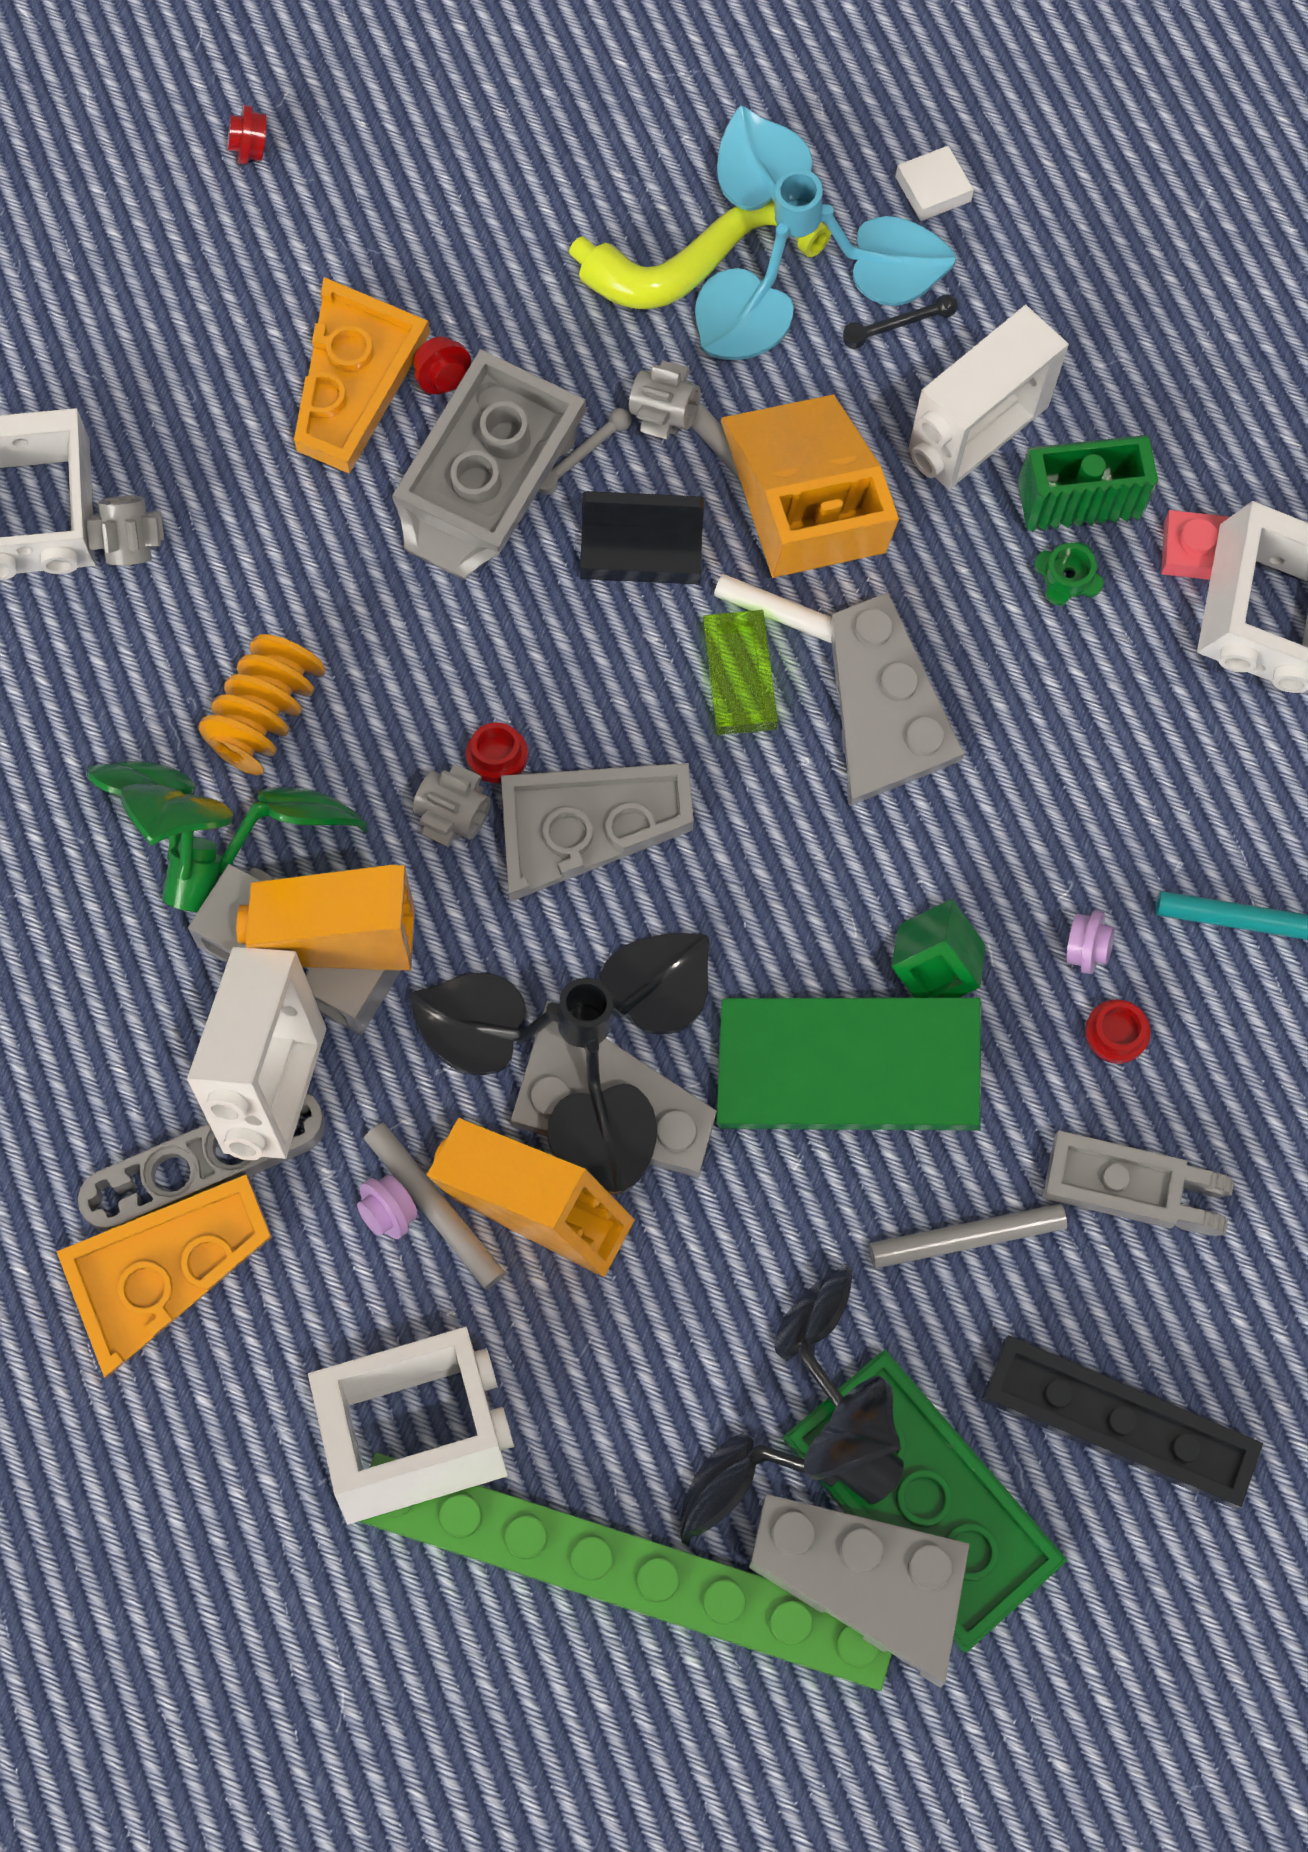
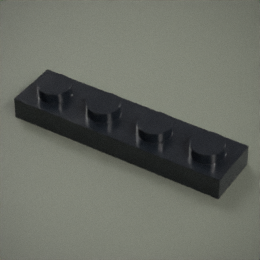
M1010 1335L1003 1341L981 1399L984 1403L1232 1509L1242 1507L1263 1443Z

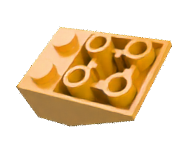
M834 394L722 417L721 424L772 578L886 553L899 517L881 465Z

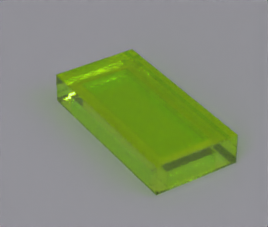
M756 610L703 615L702 626L716 735L777 730L778 719L764 611Z

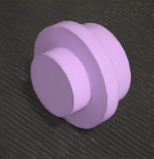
M1094 910L1091 916L1076 914L1068 941L1067 963L1081 966L1082 973L1092 975L1097 963L1107 965L1109 962L1115 928L1105 925L1104 912Z
M386 1175L380 1180L370 1178L360 1185L362 1200L358 1202L357 1207L362 1219L370 1230L379 1236L386 1233L393 1239H399L407 1234L409 1230L408 1224L417 1218V1209L403 1185L391 1175Z

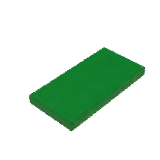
M722 998L716 1123L720 1129L981 1131V998Z
M884 1349L838 1390L844 1397L854 1387L874 1376H880L889 1382L893 1393V1421L901 1446L900 1450L893 1453L900 1457L904 1463L903 1472L898 1483L883 1500L876 1504H868L840 1481H837L832 1487H829L821 1480L817 1481L846 1514L969 1543L953 1642L964 1654L973 1648L1068 1560ZM829 1398L782 1438L797 1457L805 1459L806 1453L814 1439L824 1430V1426L831 1421L835 1407Z

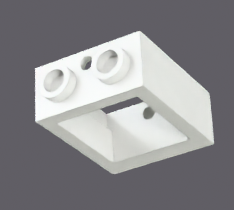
M1027 305L1019 309L921 390L908 452L911 454L916 467L929 478L935 477L948 490L954 487L1049 407L1069 343Z
M77 408L0 415V468L68 462L71 531L0 537V580L12 578L16 573L45 571L51 574H68L79 567L95 566V550L89 549L85 521L90 520V515L93 514L90 440Z
M1251 501L1220 524L1197 653L1219 661V664L1227 670L1248 672L1272 681L1273 685L1279 690L1291 693H1304L1308 690V614L1302 645L1246 624L1245 621L1256 561L1308 581V523Z
M232 948L187 1077L223 1153L242 1160H257L261 1157L287 1158L327 1030L296 951Z
M467 1326L308 1373L334 1495L347 1525L508 1476L502 1450L514 1447L503 1406L490 1410L485 1391L498 1388L487 1348L474 1351ZM461 1372L477 1436L363 1469L349 1405Z

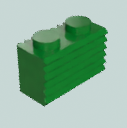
M1148 435L1029 447L1027 448V454H1025L1026 459L1024 460L1022 471H1020V477H1018V488L1026 528L1032 532L1037 527L1046 531L1049 526L1057 530L1061 524L1068 529L1073 523L1081 527L1084 522H1087L1092 526L1096 520L1103 525L1108 519L1116 523L1119 518L1128 522L1131 517H1134L1139 521L1145 513L1158 482L1150 438Z

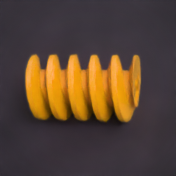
M260 634L252 639L249 647L251 654L240 658L237 664L238 674L228 677L225 682L224 690L226 695L222 694L214 699L211 707L214 715L203 717L198 729L205 742L222 759L235 768L256 776L264 773V767L253 757L254 753L272 757L277 752V747L265 736L267 732L281 737L287 736L289 732V726L278 716L279 713L295 717L299 716L302 712L300 704L290 696L292 692L305 697L311 696L314 692V686L303 676L304 673L323 677L326 670L322 661L309 650L290 640L271 634Z

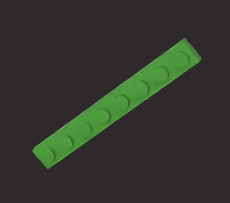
M375 1452L370 1467L397 1459ZM477 1485L358 1521L368 1526L876 1691H882L892 1653L889 1651L886 1653L882 1652L863 1640L864 1636L826 1612L820 1613L768 1579Z

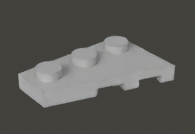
M887 592L833 613L830 620L836 689L839 693L841 708V736L843 753L846 756L849 806L960 762L964 752L889 593Z
M689 763L501 776L510 902L693 830L694 819Z
M547 1000V1002H546L545 1009H544V1012H543V1013L546 1012V1007H547V1005H548L549 1003H551V1002H549L548 1000ZM555 1021L536 1035L511 1118L512 1127L547 1136L548 1120L560 1100L574 1093L590 1094L585 1049L566 1042L559 1033L558 1024ZM605 1038L599 1044L598 1053L602 1092L618 1084H631L640 1089L654 1109L657 1121V1139L649 1165L699 1178L717 1111Z
M766 1494L749 1568L820 1613L826 1612L863 1635V1640L882 1652L886 1653L889 1651L919 1670V1675L938 1687L942 1688L945 1684L969 1543Z

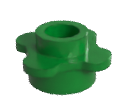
M1083 543L1062 544L1052 552H1041L1035 560V570L1043 575L1048 587L1045 596L1054 605L1063 606L1068 603L1070 598L1081 595L1090 598L1096 597L1103 588V578L1096 574L1097 562L1092 550ZM1066 570L1072 571L1074 577L1067 578L1063 572Z

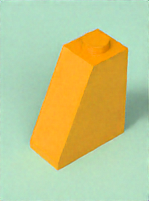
M385 865L251 882L249 905L240 904L238 907L236 922L238 944H246V948L296 951L302 967L411 971L415 907L405 865Z
M461 1118L457 1119L448 1137L438 1146L434 1162L426 1175L454 1201L604 1278L635 1221L585 1168Z

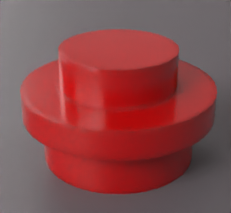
M243 104L241 116L230 115L227 150L237 152L238 164L247 165L248 159L262 161L266 137V114L253 112L252 106Z
M447 337L432 338L425 342L414 356L415 379L420 387L429 394L437 395L450 392L458 387L469 369L471 356L459 342L452 341Z
M500 722L485 724L475 731L467 744V765L470 771L482 776L481 780L490 783H501V776L519 775L526 767L528 762L526 741L520 733L508 724Z
M1108 1000L1099 1004L1091 1012L1085 1025V1038L1093 1053L1102 1060L1115 1064L1128 1063L1138 1058L1146 1049L1151 1035L1150 1024L1144 1012L1133 1003L1125 1000Z

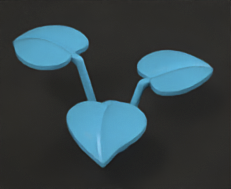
M739 106L732 116L721 140L717 163L718 182L725 197L732 204L743 210H758L773 200L777 224L776 238L767 272L762 282L751 271L734 268L716 273L703 285L698 294L695 307V318L701 350L708 356L718 359L743 360L768 352L783 340L792 324L794 305L787 294L771 287L777 277L786 239L789 236L804 237L815 231L820 222L826 224L845 256L849 259L857 260L853 269V281L857 289L869 300L882 305L899 306L920 298L954 267L957 256L947 243L928 229L909 220L890 216L876 217L864 222L857 233V248L854 247L834 218L833 207L828 204H822V183L811 172L813 167L812 154L805 141L787 127L766 120L748 108Z

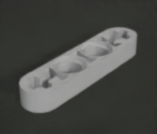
M307 1093L300 1115L312 1113V1117L307 1118L303 1122L306 1132L299 1136H293L287 1158L261 1157L257 1160H244L240 1164L227 1165L217 1159L216 1147L218 1141L208 1123L99 1170L88 1177L80 1187L78 1195L79 1211L91 1226L100 1232H105L243 1175L251 1177L308 1152L318 1145L324 1136L326 1126L323 1111L315 1098ZM171 1158L185 1160L189 1163L191 1171L186 1185L173 1192L160 1190L155 1183V1173L159 1165ZM139 1172L142 1185L153 1198L151 1202L144 1204L143 1199L138 1193L125 1197L118 1202L120 1213L113 1217H110L103 1209L95 1210V1206L103 1202L101 1191L105 1188L112 1186L118 1194H125L138 1188L131 1179V1176Z

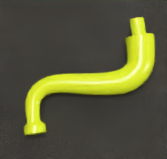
M771 200L766 206L754 211L743 210L737 206L733 207L715 220L679 253L656 266H640L626 257L613 244L605 242L595 246L584 236L577 238L572 243L569 254L581 264L579 272L581 282L604 298L628 308H658L682 299L696 288L751 230L764 225L777 226L775 221V203ZM820 222L818 228L804 237H795L798 249L807 257L812 258L818 255L829 242L831 232L823 222Z

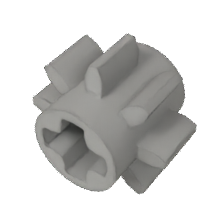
M662 360L660 366L655 364L652 366L651 372L642 370L638 373L629 396V412L643 420L640 432L667 440L669 434H677L678 428L688 430L692 426L699 409L701 390L699 386L686 381L690 368Z
M115 496L99 500L100 514L90 515V520H85L89 549H104L106 563L110 565H133L150 561L152 559L150 546H160L161 541L164 540L161 511L146 512L145 498L142 496Z
M455 763L450 772L444 770L440 774L436 771H431L422 781L415 795L412 807L413 813L421 816L419 824L424 825L422 835L447 847L450 846L454 838L458 840L461 837L469 840L473 839L481 829L491 804L490 797L482 794L484 787L479 785L482 776Z

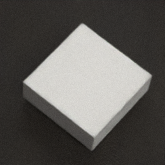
M949 146L897 165L895 177L920 221L969 203L972 200L974 189Z

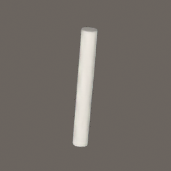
M721 575L714 592L715 597L832 644L830 616L728 575Z

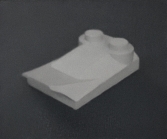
M480 349L392 495L401 519L404 549L408 553L460 579H466L483 563L499 555L557 459L566 454L574 445L577 436L576 428L587 410L586 399Z

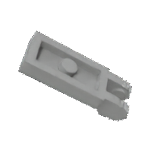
M1058 1130L1053 1140L1042 1199L1169 1229L1176 1226L1181 1230L1217 1237L1226 1234L1228 1221L1225 1217L1212 1211L1180 1205L1182 1191L1185 1188L1188 1191L1203 1193L1210 1197L1232 1196L1234 1181H1232V1177L1188 1166V1160Z

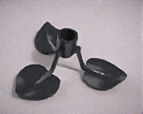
M670 933L644 938L627 944L613 953L606 961L600 975V981L593 978L573 980L563 989L559 1004L549 1003L546 1007V1012L524 1029H520L526 1016L525 1002L521 993L513 983L505 978L487 973L462 975L437 986L414 991L411 996L414 1018L421 1036L434 1054L451 1068L470 1075H489L504 1070L510 1064L513 1056V1041L527 1042L553 1021L557 1022L559 1033L566 1042L585 1049L590 1094L574 1093L568 1095L555 1106L548 1120L547 1138L553 1156L585 1168L610 1194H623L642 1178L651 1162L657 1139V1121L651 1103L637 1087L631 1084H618L602 1092L599 1073V1044L609 1033L612 1014L617 1018H621L629 1013L632 1021L639 1029L651 1034L676 1033L693 1024L704 1008L708 993L709 938L703 934Z
M845 1263L833 1274L814 1284L794 1303L783 1318L775 1339L776 1353L783 1359H789L798 1353L802 1363L832 1402L835 1410L831 1421L824 1426V1430L814 1439L806 1453L805 1459L765 1445L753 1447L754 1438L747 1432L732 1437L718 1447L698 1470L683 1504L680 1536L681 1542L689 1547L692 1537L711 1529L735 1509L750 1487L756 1465L761 1462L769 1461L805 1473L811 1479L821 1480L829 1487L840 1481L868 1504H876L883 1500L898 1483L903 1472L904 1463L900 1457L893 1453L900 1450L901 1446L893 1421V1393L889 1382L880 1376H874L854 1387L843 1397L815 1358L816 1342L821 1341L834 1330L846 1308L852 1283V1268Z

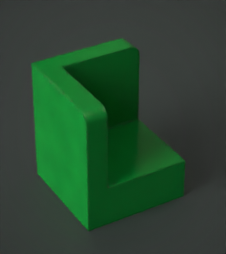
M950 899L899 925L891 967L914 998H959L981 988L985 944L955 901Z

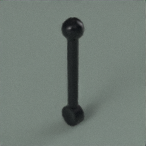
M946 294L940 296L935 304L867 326L856 322L850 323L844 328L843 342L847 347L857 349L864 345L868 337L936 315L944 318L951 317L958 309L957 300L954 296Z

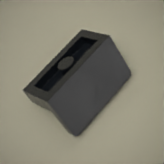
M583 492L580 579L700 585L704 498L701 496Z

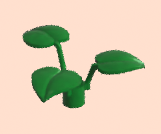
M143 761L88 766L86 777L90 782L106 792L121 796V801L127 815L151 846L169 837L167 854L169 863L162 900L167 905L184 911H199L217 883L219 875L223 874L228 864L233 865L235 857L255 823L262 817L270 816L281 822L299 825L357 826L365 833L367 832L368 823L347 805L331 796L318 791L297 787L261 789L258 793V800L260 802H256L251 806L223 856H219L216 854L217 844L208 839L193 837L194 831L230 825L233 820V812L226 805L215 799L193 795L195 784L187 775L163 764Z

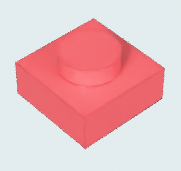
M1169 510L1164 520L1161 574L1210 580L1220 524L1227 520L1229 516Z

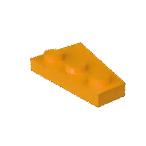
M324 277L321 289V309L318 323H315L312 358L309 374L305 376L294 442L297 452L350 474L410 370L417 350L426 342L430 335L428 320Z
M243 1175L56 1251L104 1378L114 1373L272 1238L248 1175Z

